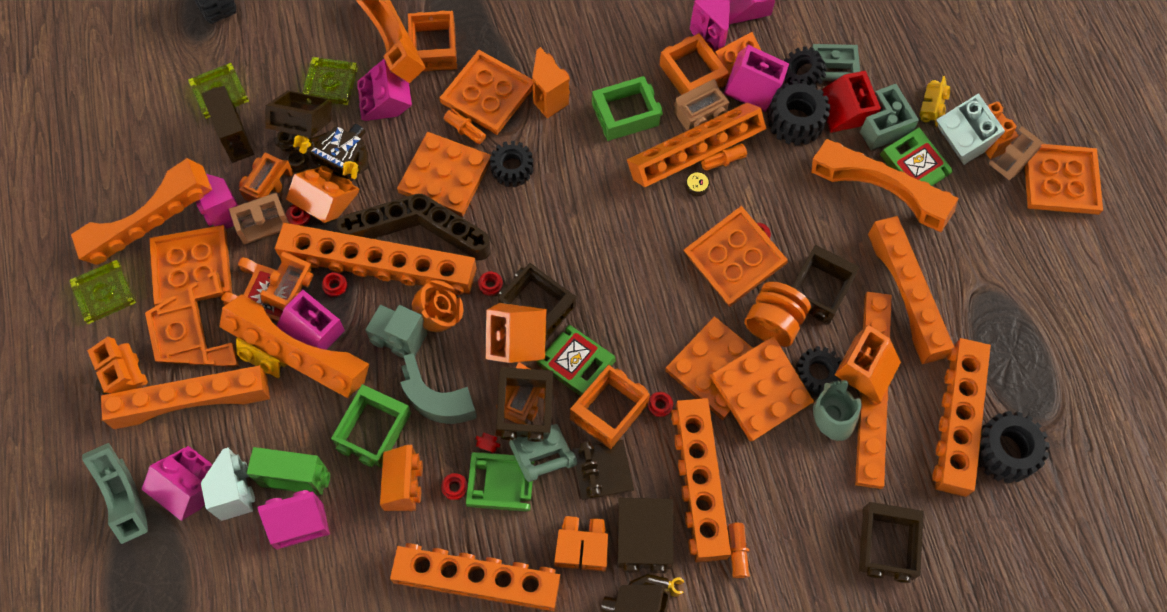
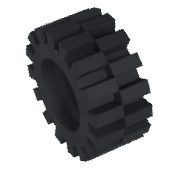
M807 46L803 47L802 51L797 48L795 49V54L792 51L789 53L790 59H784L785 62L789 63L785 75L789 85L793 81H797L798 84L804 81L810 86L811 84L815 85L817 82L821 84L823 82L821 77H826L825 71H827L825 62L820 53L812 47L809 50ZM812 64L811 69L807 73L797 75V71L801 66Z
M506 141L503 142V147L497 145L496 151H492V156H490L491 172L494 179L498 180V183L502 184L504 181L507 187H509V183H513V187H517V182L523 185L525 184L524 179L527 181L530 179V174L532 175L533 158L527 146L523 148V143L519 142L518 145H515V141H511V145H508ZM514 158L518 159L521 165L516 169H506L503 166V162Z
M820 346L815 347L814 350L812 348L808 349L806 353L804 352L801 355L795 368L809 394L813 391L814 396H819L824 391L825 383L841 381L840 378L835 376V373L842 360L840 357H834L836 352L828 353L829 348L826 347L823 350H820ZM815 363L824 365L828 370V377L823 380L814 378L810 373V366Z

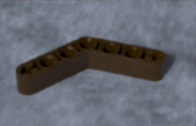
M414 194L346 214L337 223L340 233L370 239L421 225L468 256L474 257L475 260H484L491 253L490 240L486 232L424 194ZM419 207H425L421 211L416 210ZM396 214H402L400 217H393ZM438 219H444L441 223L435 222ZM372 221H378L376 224H370ZM458 231L464 232L462 235H455Z

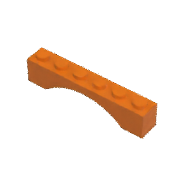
M356 0L382 36L386 47V53L383 57L390 71L406 82L411 83L426 67L390 0Z
M829 139L825 140L812 161L811 172L831 182L861 181L885 188L897 195L908 205L919 223L938 232H942L955 212L959 199L947 191L937 189L925 181L917 180L903 171H897L883 162L875 161L866 157L861 152H855L844 147L841 143L833 142Z
M186 158L167 171L155 194L143 207L132 215L112 223L99 224L89 222L72 233L71 236L78 258L95 265L101 264L108 257L125 249L127 245L136 239L142 238L153 228L162 225L164 221L173 215L182 212L184 208L193 202L202 199L204 195L212 191L204 167Z
M898 216L875 221L868 233V237L876 256L887 266L900 290L909 317L912 341L921 363L926 364L945 359L955 347Z
M241 294L222 307L220 328L344 397L349 398L365 383L369 368L367 362L348 352L320 349L290 337L270 320L261 304Z
M259 365L101 395L102 421L113 429L140 425L158 415L184 408L214 404H249L270 400L268 377Z

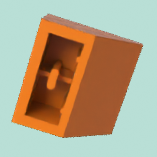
M540 47L536 51L532 76L533 103L548 119L569 105L570 77L564 69H560L556 65L552 55L546 54Z
M320 166L294 174L286 200L326 223L339 218L359 193L360 189L354 186L349 179L334 174L332 169Z
M499 303L486 310L487 360L513 363L545 359L546 309Z
M867 325L855 336L835 376L841 380H846L849 385L877 403H880L901 362L891 339L870 325Z
M404 445L383 452L380 506L384 511H416V503L421 502V487H418V477H422L423 463L420 461L419 453L415 452L412 445Z

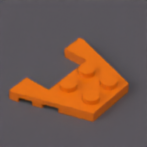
M216 271L209 273L208 277L198 283L188 286V289L180 294L173 295L145 312L156 362L227 367L239 366L233 343L207 349L197 301L223 295L219 274Z

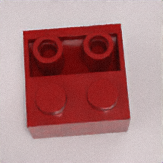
M866 70L845 74L821 89L824 92L823 96L828 98L827 104H830L829 116L826 121L830 133L862 127L866 117L879 113L881 110Z

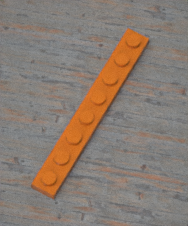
M866 292L864 298L863 329L870 325L890 338L892 295ZM888 389L880 403L860 392L862 405L858 420L856 486L877 489L884 487Z

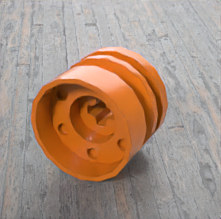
M767 282L761 288L756 298V304L752 305L744 323L746 328L757 338L766 341L774 336L780 347H788L792 345L800 330L799 325L803 324L811 305L809 300L795 288L779 282Z

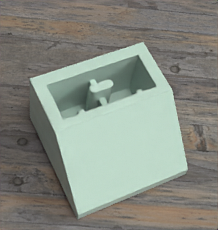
M979 93L936 120L939 130L963 165L983 154L1005 132Z
M229 448L221 451L201 482L206 510L221 521L253 512L252 502H255L252 487H248L246 480L249 477L247 475V463L242 462L238 454L235 455Z

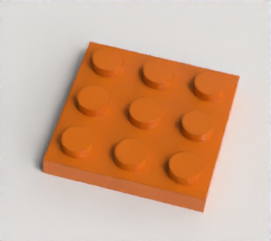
M478 50L439 99L441 104L450 109H455L459 114L470 118L473 122L498 135L533 90L532 79Z
M427 132L399 183L397 191L405 196L424 194L463 217L490 165L491 155Z
M1042 144L1039 151L1025 165L1028 209L1099 215L1103 211L1097 148Z
M742 206L684 249L687 257L729 307L788 263V259Z
M224 225L149 238L155 306L173 295L176 296L188 289V286L195 282L198 283L208 277L207 275L213 271L219 274L223 294L224 292L232 293L227 232Z
M714 316L665 368V372L697 399L708 398L710 410L724 420L731 410L711 379L710 374L753 347Z
M774 336L710 374L711 379L750 442L814 402Z

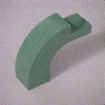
M414 353L404 356L406 365L401 367L405 381L400 383L406 398L418 413L432 421L445 424L462 423L477 418L468 387L447 393L436 392L427 387L422 381Z
M109 443L82 454L83 462L104 496L108 509V525L119 542L123 544L147 533L148 526L144 506L135 482L123 459L117 457Z

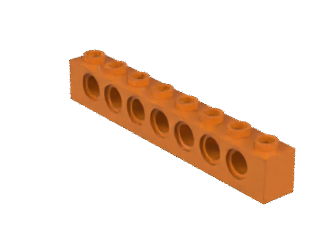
M283 223L275 246L280 259L282 252H285L311 263V268H319L320 266L338 273L347 271L360 277L369 275L377 277L382 281L396 280L408 286H414L415 284L424 286L434 280L444 281L455 289L453 293L456 295L470 294L477 269L474 257ZM309 245L307 249L300 250L303 246ZM330 249L333 250V251H332L331 253H329V254H324V252L327 251V250H330ZM357 254L356 257L348 259L349 255ZM376 258H380V259H381V260H380L379 262H377V263H371V261H372L373 259H376ZM398 263H405L402 267H395ZM422 267L429 268L425 272H419V269ZM447 271L453 272L451 276H443V273Z

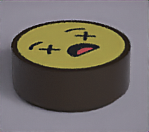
M693 172L686 179V190L693 196H702L707 193L710 180L702 172Z

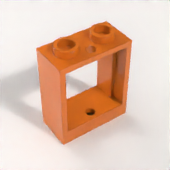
M453 11L409 13L408 35L416 50V32L449 30V49L417 51L426 67L423 71L457 69Z
M700 33L692 37H686L682 42L674 46H668L661 52L659 65L681 95L713 79L716 80L719 89L726 86L729 72ZM697 51L712 72L690 83L675 61Z
M608 365L570 408V420L609 449H612L647 407L650 394L640 383L635 384L628 379L622 370L614 369ZM608 384L636 403L615 429L587 409Z

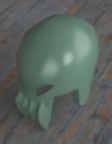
M846 380L825 383L824 391L819 395L813 406L814 420L818 428L827 437L836 441H844L852 435L857 425L862 405L860 398L854 399L847 391L848 382Z

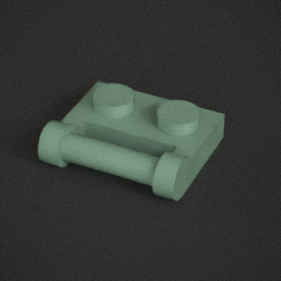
M812 45V48L820 53L827 68L851 69V72H825L826 77H821L822 81H835L845 74L860 72L858 45Z
M558 424L551 425L548 439H544L542 442L528 441V437H517L516 440H510L509 442L521 471L528 482L534 481L538 476L563 467L571 468L577 465L576 456L570 451ZM556 453L560 455V458L536 466L531 464L533 461Z

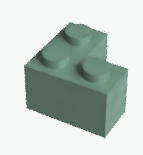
M897 84L875 91L881 110L879 113L866 117L860 130L870 150L903 138L914 131L919 121Z
M380 305L365 329L370 339L369 341L379 348H383V346L392 349L391 351L401 358L411 353H414V356H416L428 334L427 330L423 327L424 320L422 315L401 305L397 307L396 311Z

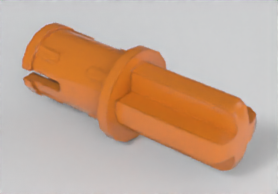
M453 108L446 112L444 121L456 128L460 135L465 134L477 144H481L486 138V134L475 127L470 118L466 119Z
M740 143L701 160L702 168L710 170L721 165L726 167L733 161L746 158V147Z
M731 523L728 529L733 570L732 577L747 578L750 577L747 553L750 550L746 547L745 526L743 523Z

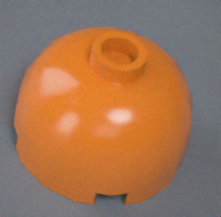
M431 281L422 286L414 295L411 306L412 311L422 315L424 320L423 327L427 331L442 332L448 330L462 319L464 311L462 300L460 297L456 298L453 293L455 289L444 281Z

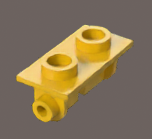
M945 76L942 77L941 83L932 80L927 84L919 114L922 122L935 120L936 127H938L936 120L945 115V100H948L950 97V86H947Z
M236 338V353L240 359L250 362L255 366L260 365L266 374H271L276 378L280 377V367H286L287 364L246 341Z

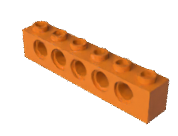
M745 103L627 159L633 181L643 187H647L765 130L766 125L762 110L758 106Z
M960 338L954 344L955 348L947 356V359L950 361V369L946 371L944 382L948 386L947 392L944 393L942 398V407H945L944 416L941 417L939 422V431H942L941 440L938 441L936 446V455L939 456L938 465L934 467L932 478L936 481L935 490L967 497L975 491L991 345ZM962 365L967 366L970 372L965 371ZM959 388L964 389L968 396L963 395ZM956 411L961 412L964 415L965 420L960 419L957 416ZM953 435L958 436L962 444H958L954 440ZM950 460L956 461L959 469H955L951 465Z
M708 398L677 401L675 410H671L672 424L677 425L678 434L675 435L676 450L681 451L682 459L678 460L679 475L684 476L685 486L681 487L683 502H687L689 511L685 512L686 528H691L692 539L688 540L690 555L695 556V563L727 560L731 555L709 400ZM694 424L699 431L691 433L686 429V425ZM689 450H699L702 453V457L693 458ZM700 474L704 476L706 483L697 484L693 480V475ZM704 500L709 504L710 509L702 511L697 507L696 502ZM700 527H710L713 531V537H704L700 533Z
M406 543L405 547L397 546L390 580L394 584L555 612L560 574H556V570L553 568L540 567L539 570L528 569V564L513 562L512 566L504 565L502 560L491 557L481 561L476 560L475 555L468 553H459V556L448 555L449 551L440 548H433L432 552L421 550L422 546ZM424 560L430 562L428 571L425 573L416 572L419 562ZM449 565L456 566L457 572L453 577L446 578L443 576L445 567ZM474 570L484 572V578L478 583L469 580L470 574ZM506 574L511 577V583L507 587H499L496 584L497 578L500 575ZM529 579L536 580L539 584L537 590L534 592L525 591L523 589L525 581Z

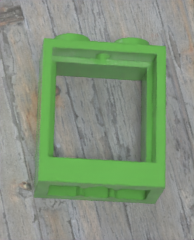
M644 76L592 91V106L607 141L659 126L660 116L663 115L662 107L659 102L656 103L653 87L647 83ZM641 93L649 112L615 121L607 103Z
M362 384L331 438L336 446L335 450L348 457L350 454L360 457L358 460L366 466L373 467L375 464L382 468L383 452L392 450L411 415V411L408 405ZM367 404L396 417L377 455L346 441Z
M253 447L247 475L260 487L294 492L308 490L309 492L313 491L316 495H323L324 488L328 487L330 472H328L327 467L318 456Z

